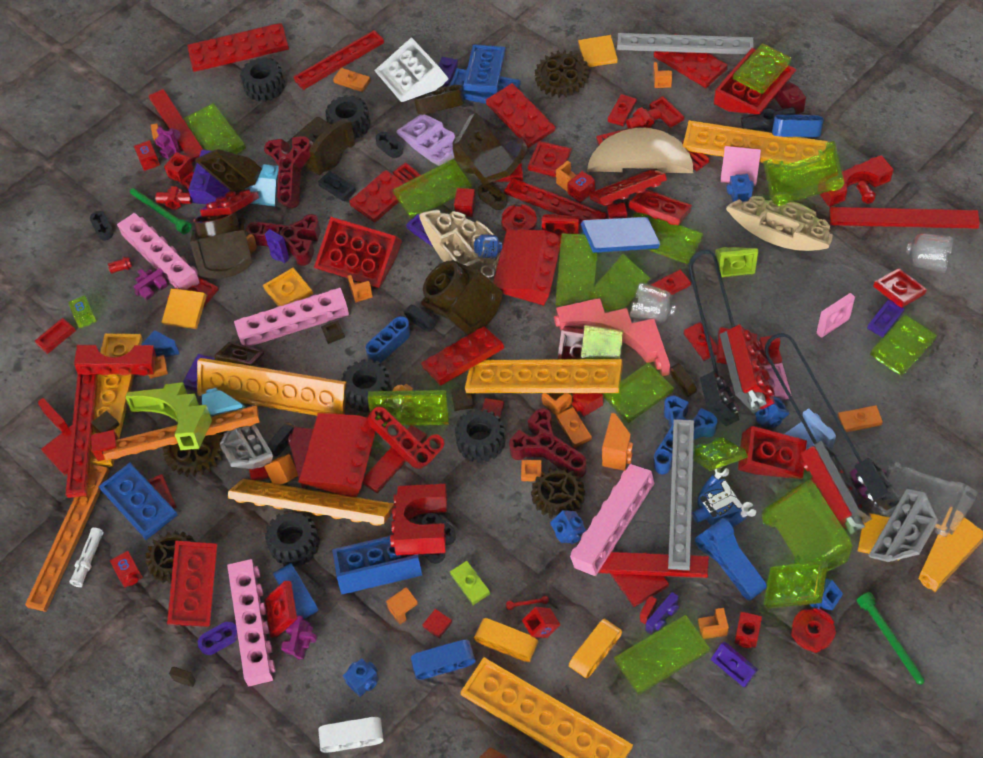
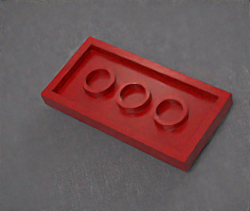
M654 52L656 59L704 88H707L723 74L728 66L709 53Z
M513 83L486 99V105L518 138L524 139L528 148L555 131L556 127Z
M650 169L588 194L590 200L603 206L613 204L614 200H623L630 197L629 195L632 193H642L646 191L645 188L650 186H660L661 182L666 181L667 178L665 173Z
M483 326L451 346L444 348L439 353L421 362L423 369L442 386L503 350L504 345L502 341Z
M175 541L167 625L210 627L217 544Z

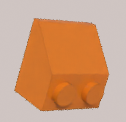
M611 413L602 446V466L626 471L627 464L632 462L634 443L630 442L631 434L615 413Z

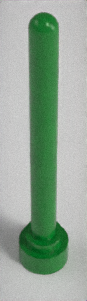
M135 188L130 190L131 195L175 224L177 231L185 235L190 232L192 224L189 221L178 219Z
M867 592L861 595L856 600L861 609L868 610L916 683L922 685L925 681L923 676L875 607L876 599L872 593Z

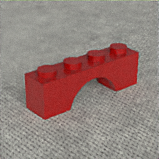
M882 155L870 158L868 161L856 164L848 170L840 171L834 176L824 178L820 181L818 194L830 208L845 201L847 188L850 185L865 180L876 188L891 181L894 169Z
M77 345L74 365L77 374L154 375L156 353L154 345H134L127 354L112 358L101 354L96 345Z

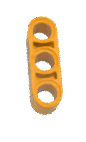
M488 618L482 619L474 636L478 643L525 662H530L539 642L529 634Z
M605 618L601 620L574 654L569 667L584 678H589L619 640L622 630Z

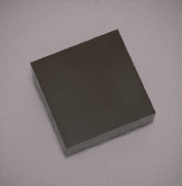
M338 320L321 326L328 344L345 338Z
M466 390L451 392L454 411L473 408L471 393H466Z
M107 410L91 422L100 433L114 430L120 425Z
M172 667L169 675L175 682L193 687L196 682L193 674L189 671Z

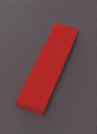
M411 425L407 429L421 444L427 439V434L415 426ZM403 441V447L410 449V444L407 441ZM391 447L363 478L362 484L378 494L406 460Z

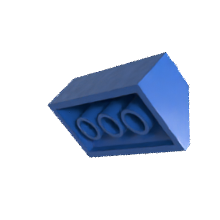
M390 536L332 549L341 595L422 576L418 554L396 555L395 547H391Z

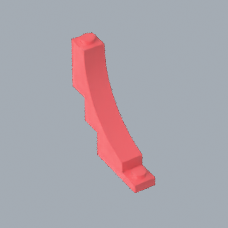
M600 298L556 308L557 315L554 316V322L556 327L559 326L560 331L566 326L621 335L620 341L634 349L646 363L654 362L656 370H660L662 376L669 375L670 363L654 318L632 323L627 308L605 313Z

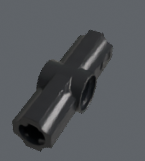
M793 107L777 111L770 108L764 109L760 115L741 118L742 128L756 131L762 129L763 131L770 132L773 129L775 115H795V110Z

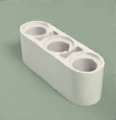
M378 717L328 724L318 729L321 752H335L376 745L383 742L381 719Z

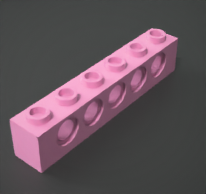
M133 213L117 224L122 236L154 268H161L164 272V277L175 288L187 290L191 286H196L200 283L197 277L199 273L194 266L190 267L187 260L183 256L180 257L173 246L169 247L163 236L159 237L157 231L152 226L149 227L143 217Z
M338 288L300 301L297 300L284 306H278L265 312H259L249 317H243L234 321L241 345L250 347L348 316L349 312L342 290Z
M252 559L228 564L244 679L248 686L273 681L272 673L276 672L274 661L270 660L269 653H272V645L270 640L267 641L266 634H269V627L267 621L264 622L263 615H266V608L264 602L261 603L260 599L263 596V589L257 578L261 577L259 567L254 565ZM250 582L249 585L243 586L244 583ZM253 600L251 604L245 605L247 601ZM251 619H256L254 623L248 624ZM254 638H259L257 642L251 643ZM257 657H262L261 661L254 662Z

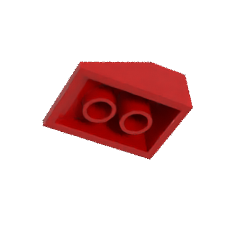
M751 426L742 432L738 470L755 475L802 479L804 467L801 462L803 458L800 453L806 450L807 440Z

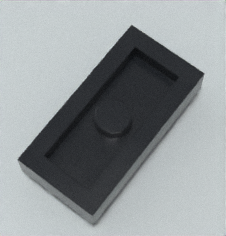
M328 171L318 181L321 188L344 202L356 192L354 185L331 171Z

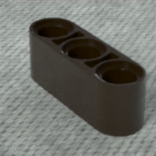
M461 85L438 88L435 91L414 98L416 111L419 115L450 109L464 104Z

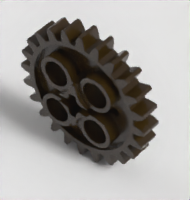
M558 50L556 55L552 52L550 57L545 55V60L540 59V64L536 65L535 81L537 86H540L541 91L545 90L546 95L551 92V97L555 94H558V98H560L561 94L567 97V93L573 96V91L580 92L579 87L584 88V83H588L589 66H587V61H584L583 56L579 57L578 53L573 55V52L570 51L569 54H566V50H564L560 54Z
M223 432L205 436L207 438L203 440L199 449L180 450L178 443L162 447L164 451L163 457L167 465L171 467L172 471L176 470L178 475L184 472L186 477L190 473L196 477L197 472H200L203 476L204 470L211 472V466L218 467L216 461H222L221 455H225L220 447L224 437Z

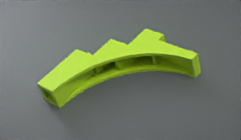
M183 382L165 384L163 389L127 392L125 396L131 412H156L176 420L178 425L175 436L180 450L200 448L212 423V419L207 405H199L195 393L187 394Z

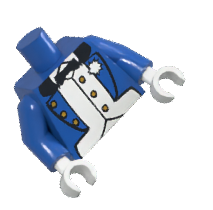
M718 463L715 466L716 474H712L701 489L698 497L699 509L693 511L692 516L696 523L707 519L711 526L721 518H724L734 528L744 521L747 515L750 517L755 516L756 510L751 509L748 512V509L753 504L745 502L742 505L725 479L721 480V476L724 477L729 474V469L727 468L722 473L720 472V469L724 466L722 463Z

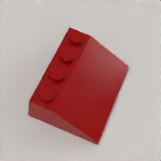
M751 48L715 90L714 104L729 112L760 115L793 76L796 69Z
M330 217L314 268L344 278H348L347 276L351 275L354 281L361 283L369 281L370 286L380 288L397 258L402 240L388 233Z
M506 230L493 283L505 295L544 306L550 294L563 235L546 230Z
M318 413L298 482L339 495L357 497L361 489L375 435V430L370 427L367 418L359 415Z

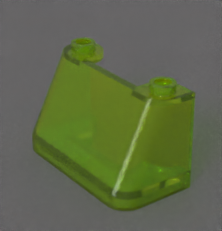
M835 141L825 143L826 149L823 152L822 149L818 150L819 155L784 165L783 161H780L779 164H774L772 159L763 161L772 202L778 206H783L792 201L841 189L845 181Z
M811 480L800 484L763 509L761 517L766 526L769 525L771 528L776 526L795 557L793 570L798 577L802 578L803 582L848 562L852 550L851 540Z

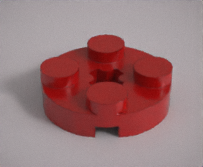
M521 204V207L512 205L506 208L502 213V228L505 232L506 230H535L537 217L534 209L524 204ZM516 219H523L522 222H516Z
M804 609L793 620L792 638L799 646L814 653L820 652L830 646L835 637L834 621L827 612L821 609ZM817 626L818 633L809 632L810 629L808 627Z

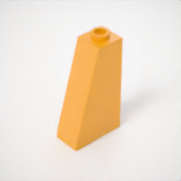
M951 508L918 579L921 580V583L936 592L982 543L983 531Z

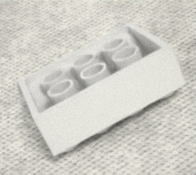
M412 37L374 70L401 102L435 91L449 79Z

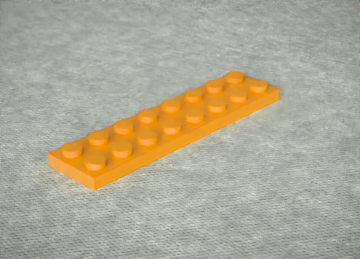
M689 120L683 147L690 152L724 157L725 146L761 150L759 160L761 163L823 172L828 141L802 137H779L769 132Z
M105 333L100 353L112 358L121 357L130 352L134 345H141L143 338L141 334ZM98 374L94 420L107 410L120 424L114 429L118 438H120L128 404L125 396L127 392L131 391L134 375ZM93 426V435L100 433V432ZM91 448L90 464L113 467L115 459L98 461Z
M205 358L198 360V396L206 394L208 389L217 388L218 391H223L240 403L316 416L318 413L345 414V381Z
M622 359L484 360L469 369L465 390L466 393H619L623 362Z
M249 479L240 480L228 492V498L235 499L239 503L253 502L257 506L271 505L276 509L288 508L297 510V512H312L316 516L330 515L334 519L348 518L353 522L366 521L377 526L384 524L388 520L394 508V503Z
M485 657L460 692L463 697L565 758H627L633 748V744Z

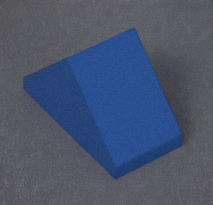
M155 330L142 344L154 345L156 357L162 355L169 357L180 354L174 340Z

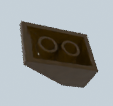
M220 149L209 152L195 160L226 188L235 192L255 185L262 170L249 157Z

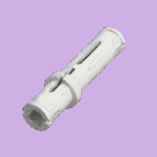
M91 528L82 554L75 563L76 568L70 580L71 585L82 587L87 572L91 570L92 559L104 533L101 529Z

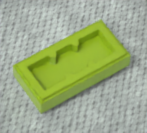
M468 561L450 571V575L472 605L490 595V591Z

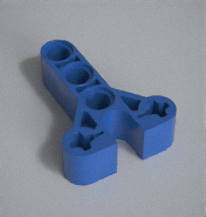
M677 396L667 397L664 402V416L669 421L670 429L654 454L653 467L659 474H666L672 468L673 448L669 446L673 445L674 419L688 420L684 417L688 413L689 402ZM701 408L696 417L692 419L694 420L693 440L701 437H712L716 433L717 418L711 412Z
M721 518L694 539L697 547L703 553L708 554L719 563L747 600L751 601L767 588L763 578L739 548L734 536V529L726 519Z

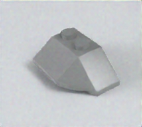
M255 424L239 427L231 431L227 430L220 443V447L231 467L255 469L272 462V452Z
M906 489L869 554L870 558L890 562L920 554L938 522L925 492Z

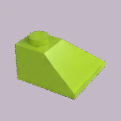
M723 247L716 249L715 255L722 277L755 274L758 248Z

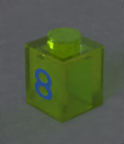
M85 295L68 302L79 329L97 322Z

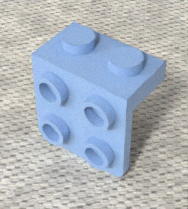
M808 408L803 412L802 416L816 442L822 441L828 448L832 449L836 438L833 429L827 427L821 421L819 415L813 413ZM802 422L785 433V435L807 440L806 450L814 446Z

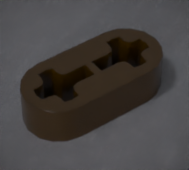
M481 184L478 187L480 200L495 210H502L506 207L507 199L504 193L490 184Z
M678 363L670 367L671 377L686 397L697 393L695 383L681 364Z

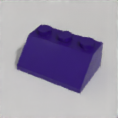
M201 150L200 156H203L212 151ZM197 163L189 186V193L193 203L207 204L214 202L216 198L225 196V193L230 192L228 188Z

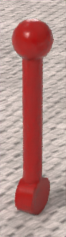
M542 596L540 599L515 603L507 601L506 608L512 610L517 606L535 603L547 604L549 598Z

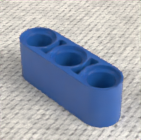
M775 115L772 134L779 137H820L824 118L817 115Z
M401 316L395 318L366 344L365 349L368 361L371 359L374 363L376 361L383 362L410 337L411 332L407 318Z
M292 563L273 572L279 585L284 581H291L297 616H302L305 619L318 612L315 602Z
M460 640L418 652L410 658L415 677L418 680L462 669L475 663V657L469 640Z

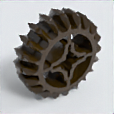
M557 466L556 471H552L549 468L548 473L542 471L541 477H536V483L532 484V503L536 505L537 511L541 510L543 516L549 513V518L551 519L562 511L581 509V504L585 501L584 483L580 482L579 475L575 476L574 471L568 473L566 467L563 471H560ZM569 486L574 491L573 496L569 495V492L567 491V488ZM544 490L549 495L548 500H546L542 495Z
M176 530L171 535L167 531L166 536L163 537L159 534V540H153L154 546H148L149 552L145 553L147 559L145 564L154 579H159L162 583L167 581L171 584L175 541L197 542L191 535L187 536L183 531L179 534ZM163 553L164 555L161 559V562L159 563L160 556Z

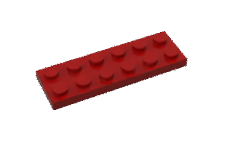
M282 23L187 45L193 72L289 50Z

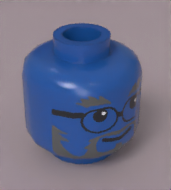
M481 234L474 241V252L480 258L494 259L502 250V243L499 242L498 237L495 235Z

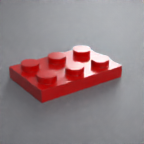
M385 170L354 196L349 203L351 207L376 223L411 192V187Z
M646 189V191L636 194L629 202L628 208L633 209L637 213L650 215L654 219L667 221L671 225H679L691 212L692 205Z
M258 191L227 192L225 196L216 198V201L207 203L206 207L200 210L201 216L233 214L259 199Z

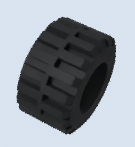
M259 57L256 60L252 59L250 63H246L245 67L241 69L240 76L244 91L252 100H262L263 102L273 100L285 88L281 65L272 58Z
M344 95V97H337V100H332L331 104H328L325 111L328 123L332 125L342 119L349 120L355 140L357 137L361 138L362 134L367 133V130L370 128V117L364 100H361L359 97L355 98L353 95L350 97Z
M363 359L359 363L357 361L354 362L353 366L349 365L341 378V381L346 382L345 399L352 408L356 407L358 411L363 409L364 412H368L369 409L373 410L376 407H383V403H387L388 397H391L392 390L389 374L385 366H381L378 361L374 363L371 359L369 361ZM366 382L375 383L371 388L368 389L358 388L361 384Z
M475 409V412L470 410L467 412V415L463 414L460 417L461 420L457 421V427H455V438L458 451L462 453V456L464 458L468 457L469 461L472 462L477 460V463H481V460L488 462L491 457L495 459L497 453L500 454L505 446L504 425L498 415L495 416L493 411L488 412L487 409H483V411ZM480 431L490 434L482 440L471 438V435Z
M292 510V513L284 511L283 515L279 513L276 515L275 520L272 519L270 521L271 526L266 528L265 539L272 557L276 558L278 563L281 564L283 562L284 566L292 563L293 567L297 566V563L303 565L306 559L310 561L312 554L315 555L317 553L316 547H319V535L309 515L306 516L304 512L298 514L297 510ZM291 533L303 534L293 544L282 543L284 538Z

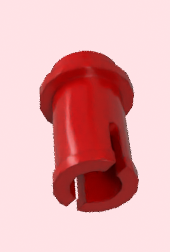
M860 181L856 188L862 196L861 200L866 204H870L875 200L876 194L874 191H871L867 181Z
M124 256L121 260L108 263V266H110L108 268L110 273L114 274L125 269L130 270L132 262L129 257L126 258Z

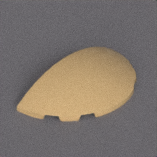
M632 128L620 131L605 139L593 152L587 172H623V168L658 169V171L663 173H693V163L689 152L674 136L652 128Z
M763 196L750 197L749 201L742 202L740 199L729 204L726 209L749 232L783 248L804 251L829 248L832 242L833 234L829 232L830 225L825 219H818L814 210L791 200L775 197L774 200H765Z
M433 210L419 215L430 242L443 262L457 261L482 272L493 282L500 253H498L496 258L491 259L480 258L474 252V241L476 238L478 239L481 234L494 235L485 225L479 221L472 222L466 219L465 214L454 211L451 214L440 213V210Z

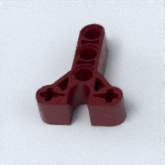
M304 136L292 137V150L290 152V144L283 139L269 140L264 146L265 153L271 156L279 166L277 199L289 209L296 208L299 204L301 169L311 157L309 150L314 143Z
M308 214L302 220L288 226L263 222H251L247 225V234L254 236L258 246L269 247L265 237V233L269 229L283 236L287 250L295 257L297 264L301 266H306L311 262L314 254L312 241H318L321 233L318 218L314 214Z
M545 408L536 410L528 419V430L537 436L530 437L521 430H518L509 441L510 455L515 460H522L525 457H544L561 470H564L566 467L568 473L574 471L575 476L579 475L581 478L586 474V458L553 435L551 413Z

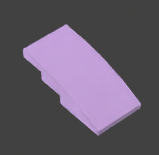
M426 114L417 116L396 131L417 152L440 167L455 158L452 147L455 138L454 133L443 128L442 122Z

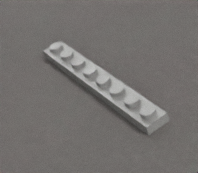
M618 33L617 50L747 54L753 48V37Z
M674 419L668 569H690L694 420Z

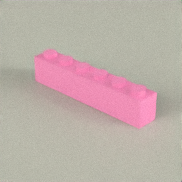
M630 464L627 470L622 473L620 481L612 488L607 501L603 502L601 510L592 519L591 525L583 533L581 541L572 550L570 557L574 568L594 576L597 575L655 484L652 471Z

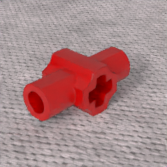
M643 107L638 108L633 113V117L626 120V125L630 129L637 127L650 128L655 120L661 118V112L658 108L649 111L643 109Z
M173 186L167 192L156 193V203L165 204L171 210H177L181 207V204H192L190 193H183V190Z

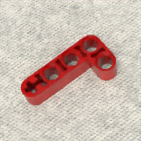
M383 407L374 408L367 417L370 427L415 469H422L428 465L444 447V439L437 434L431 435L421 444ZM377 415L381 417L378 421L375 419ZM388 428H394L396 435H391L388 432ZM407 441L410 444V449L404 448L402 442ZM430 441L436 442L437 449H433L430 446ZM418 454L424 457V463H420L417 460Z

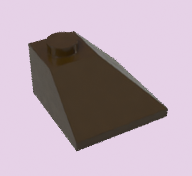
M228 342L215 354L214 360L252 366L264 355V351Z

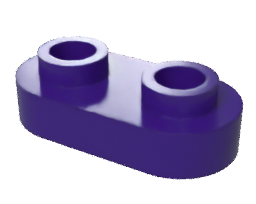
M224 622L202 634L198 639V647L205 655H212L234 643L238 639L236 625L232 622ZM229 632L232 633L231 636L226 637V634H227V633H229ZM209 643H213L211 647H207Z

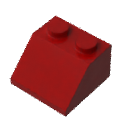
M544 214L542 216V230L563 235L561 243L579 244L580 216Z

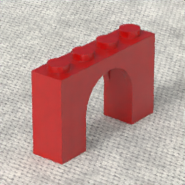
M446 484L398 486L397 494H394V506L396 507L392 511L393 520L395 521L391 523L394 535L390 536L391 547H395V554L446 553L444 524L420 525L409 521L414 516L423 513L447 512Z

